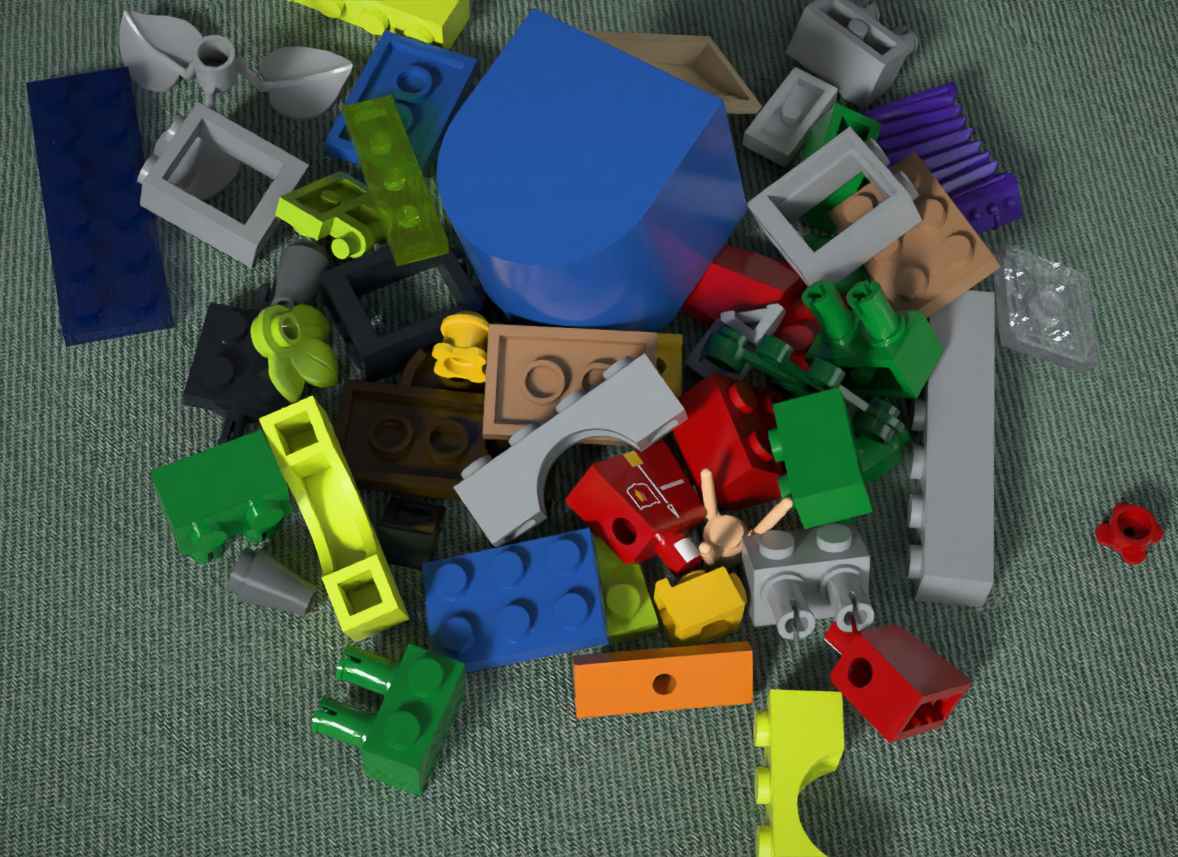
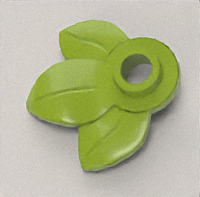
M279 304L266 307L253 320L251 325L252 342L256 350L262 356L268 358L269 376L272 383L281 395L291 403L297 402L304 389V382L320 388L335 386L338 381L337 358L333 349L324 342L330 333L331 326L327 318L319 310L306 304H298L290 309Z

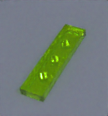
M392 95L341 106L343 121L396 266L449 254L447 236Z

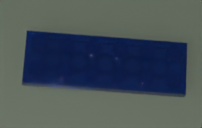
M129 67L26 83L62 334L66 347L175 327L155 213L140 205L142 184L137 182V179L146 160Z

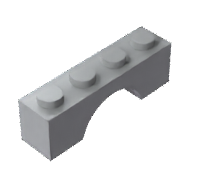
M645 353L635 360L631 356L620 359L603 373L606 381L588 393L584 389L573 392L556 406L555 409L558 412L556 416L541 426L537 422L526 425L508 440L511 445L509 449L493 460L489 455L483 456L462 471L461 476L464 480L453 488L492 545L495 547L509 545L548 518L544 500L546 479L554 462L569 447L583 440L605 437L626 442L642 452L688 420L684 407Z

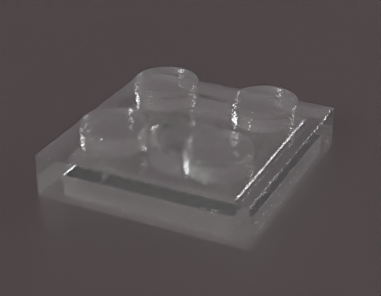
M1004 244L992 254L1001 266L993 272L1001 346L1083 374L1098 366L1099 361L1087 274L1008 244Z

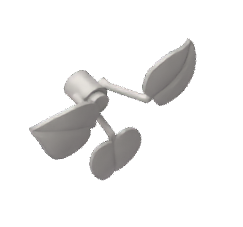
M126 9L121 19L119 31L121 57L129 77L137 85L154 92H166L178 83L180 77L191 80L196 73L197 82L204 89L205 106L214 111L216 93H223L232 88L237 81L238 74L241 73L259 92H269L270 105L280 116L295 121L312 120L325 114L335 104L353 70V64L350 60L333 52L311 47L289 46L274 50L262 59L260 63L261 76L264 80L262 81L247 67L245 58L236 59L233 44L223 36L208 35L202 37L194 25L172 16L143 14ZM168 130L162 133L154 147L153 154L158 157L161 156L168 145L165 142ZM197 137L168 179V182L201 201H207L222 193L232 184L240 171L242 162Z

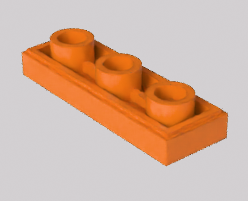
M749 641L572 656L574 704L577 718L753 703V650ZM661 674H668V675H667L666 677H664V678H660V679L656 678L657 676H659V675H661Z

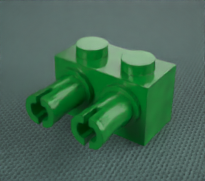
M868 280L858 282L849 290L846 299L853 310L847 308L833 282L826 281L824 284L823 281H817L807 287L803 292L802 302L809 312L812 313L821 329L804 357L808 366L811 367L815 358L825 360L837 366L846 374L841 385L856 396L918 398L944 350L923 312L911 310L895 311L886 298L880 283L874 280L871 283Z
M836 387L773 404L777 427L768 429V436L776 462L785 461L787 470L786 475L778 476V484L782 499L785 497L792 499L793 505L789 510L797 509L804 529L821 527L830 523L854 524L853 517L873 512L851 417L841 388Z
M262 429L150 471L158 501L181 555L189 554L191 559L198 564L209 563L208 554L211 552L214 560L220 558L224 553V542L235 535L242 533L252 543L263 542V532L266 533L268 539L274 537L278 531V522L282 517L292 514L288 486Z
M349 643L343 651L347 659L340 658L335 679L384 695V700L380 709L370 713L325 695L319 703V708L323 710L319 711L316 709L313 716L311 732L315 734L320 733L360 748L366 777L421 797L466 693L465 663L412 644L408 645L403 657L394 661Z

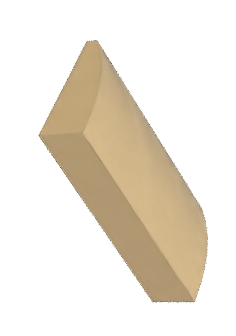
M580 30L724 100L727 114H757L762 108V105L710 36Z

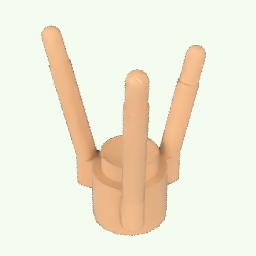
M707 468L701 471V487L706 526L704 527L699 550L704 559V569L710 572L722 566L728 569L740 564L742 561V537L761 535L770 531L792 507V499L789 497L783 498L753 530H747L745 524L737 517L727 514L720 515L717 510L712 471Z

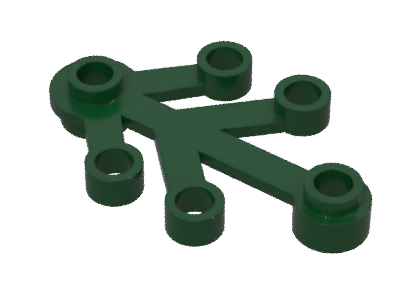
M721 326L717 334H710L700 353L710 363L733 374H740L745 363L770 374L766 381L770 386L793 397H802L840 387L854 431L876 443L890 446L894 436H901L905 430V425L897 419L900 414L897 408L875 397H870L866 403L841 385L846 375L845 372L825 360L815 358L808 373L789 361L794 349L774 336L764 334L755 353L746 350L750 341L745 336L730 328Z

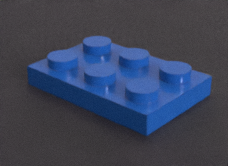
M384 30L325 140L326 155L422 185L441 147L444 135L459 111L478 73V59Z
M590 528L422 563L431 651L465 663V673L610 644L595 537Z

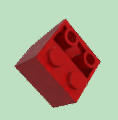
M712 372L678 398L686 411L688 420L673 429V433L702 503L704 502L701 487V471L705 468L712 471L717 507L738 511L782 498L778 476L787 474L785 461L776 462L768 436V429L777 427L773 404L785 401L778 393Z

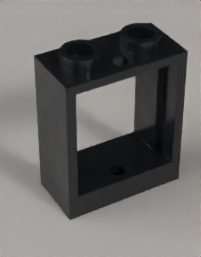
M439 227L320 273L323 303L364 381L376 382L404 371L406 364L420 348L426 352L433 349L437 343H443L444 336L440 329L443 319L447 316L454 315L460 311H473L481 314L483 317L490 314L489 303L483 289L479 284L472 286L466 276L467 267L459 247L456 244L449 246ZM437 267L458 307L378 337L357 297Z

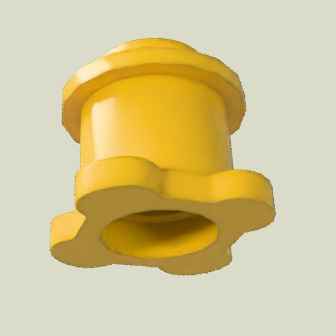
M460 311L454 315L447 316L443 319L440 329L444 336L443 343L434 345L432 356L437 359L434 372L444 378L457 377L469 379L475 383L485 382L486 367L484 365L487 363L486 349L488 347L489 323L485 317L473 311Z

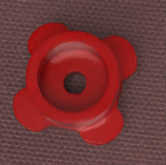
M1126 502L1118 503L1112 510L1113 515L1107 523L1098 525L1095 531L1096 540L1102 546H1111L1115 551L1121 553L1126 563L1130 565L1141 564L1146 558V549L1151 544L1158 543L1163 536L1162 527L1155 521L1153 515L1147 509ZM1128 530L1132 532L1134 536L1128 537L1125 535L1124 531Z

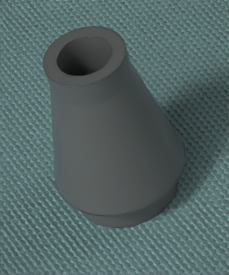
M300 239L294 241L281 252L276 290L271 306L279 304L290 309L298 304L308 305L321 288L320 273L331 269L330 255L322 245L311 240Z
M245 547L233 568L226 590L237 594V601L292 612L305 617L317 593L318 585L307 581L265 549L261 548L256 552Z

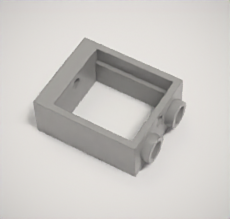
M197 101L187 117L179 114L171 124L165 137V142L168 145L161 156L158 157L152 154L143 165L137 182L142 184L140 205L252 268L282 219L275 216L280 196L303 187L309 164ZM197 137L274 180L245 225L168 182V179Z
M848 127L746 203L764 234L808 287L817 281H823L824 284L826 281H831L836 285L922 221L913 203V200L919 197V194L909 178L901 170L892 174L886 167L890 162L875 140L870 138L863 142L851 127ZM862 172L886 200L816 252H813L791 223Z

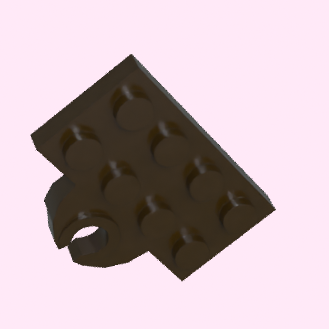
M421 348L406 364L399 385L344 379L334 432L357 489L462 501L453 488L464 480L461 476L462 471L483 456L489 455L493 460L511 447L508 440L483 439L485 382L475 383L469 379L455 382L437 375L434 372L437 359L432 356L433 349L424 352ZM558 458L552 465L545 483L544 500L547 511H551Z

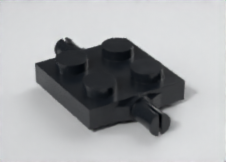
M267 282L261 285L256 309H242L213 302L209 304L183 398L184 405L211 410L225 418L221 435L217 442L218 445L229 442L230 439L234 440L242 437L247 423L260 422L259 418L294 404L282 396L272 383L269 376L268 358L262 356L256 350L251 339L252 322L264 308L271 306L276 284L273 285L271 296L270 283Z

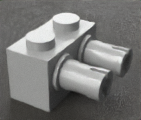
M815 0L805 7L785 53L800 63L806 71L815 74L824 82L838 88V92L845 100L854 103L864 110L890 90L906 56L913 54L917 49L918 38L912 30L902 36L908 28L904 25L895 26L890 31L878 22L880 14L877 5L871 3L864 8L869 0H854L853 3L849 0Z
M830 523L819 528L795 531L771 530L761 535L742 537V584L747 595L746 606L754 627L776 624L779 634L785 639H793L794 632L792 627H794L800 639L812 633L815 628L816 619L835 617L837 626L844 632H852L850 620L854 621L857 631L865 630L872 624L874 611L868 602L870 555L855 523L846 525Z

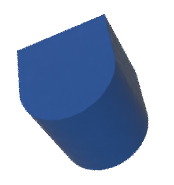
M535 8L532 9L459 109L444 135L439 150L437 183L441 202L503 325L660 333L681 309L748 210L724 100Z

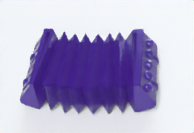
M952 82L862 112V115L881 123L876 143L890 162L886 166L887 169H890L915 151L977 234L990 229L997 230L1001 225L1021 219L1022 210L1018 180L1013 173H996L999 160L988 162L991 151L979 153L981 140L970 141L974 128L964 129L967 117H960L963 105L954 106L958 90Z

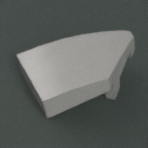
M777 303L767 305L765 309L736 313L735 311L720 313L721 319H716L683 363L703 379L713 372L742 381L752 368L751 365L745 363L740 374H733L715 366L701 356L700 353L710 334H717L721 326L730 328L745 336L750 341L746 350L755 353L764 334L773 336L786 314L785 309Z

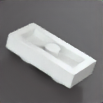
M794 67L746 129L742 145L786 168L806 142L809 130L836 102L838 88Z

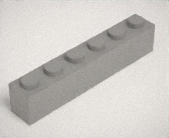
M967 290L927 318L944 350L922 388L919 398L912 399L910 408L909 429L918 431V446L912 445L910 449L908 478L917 479V494H910L907 527L916 528L915 544H909L907 549L905 576L906 578L914 579V601L982 608L994 583L995 293Z

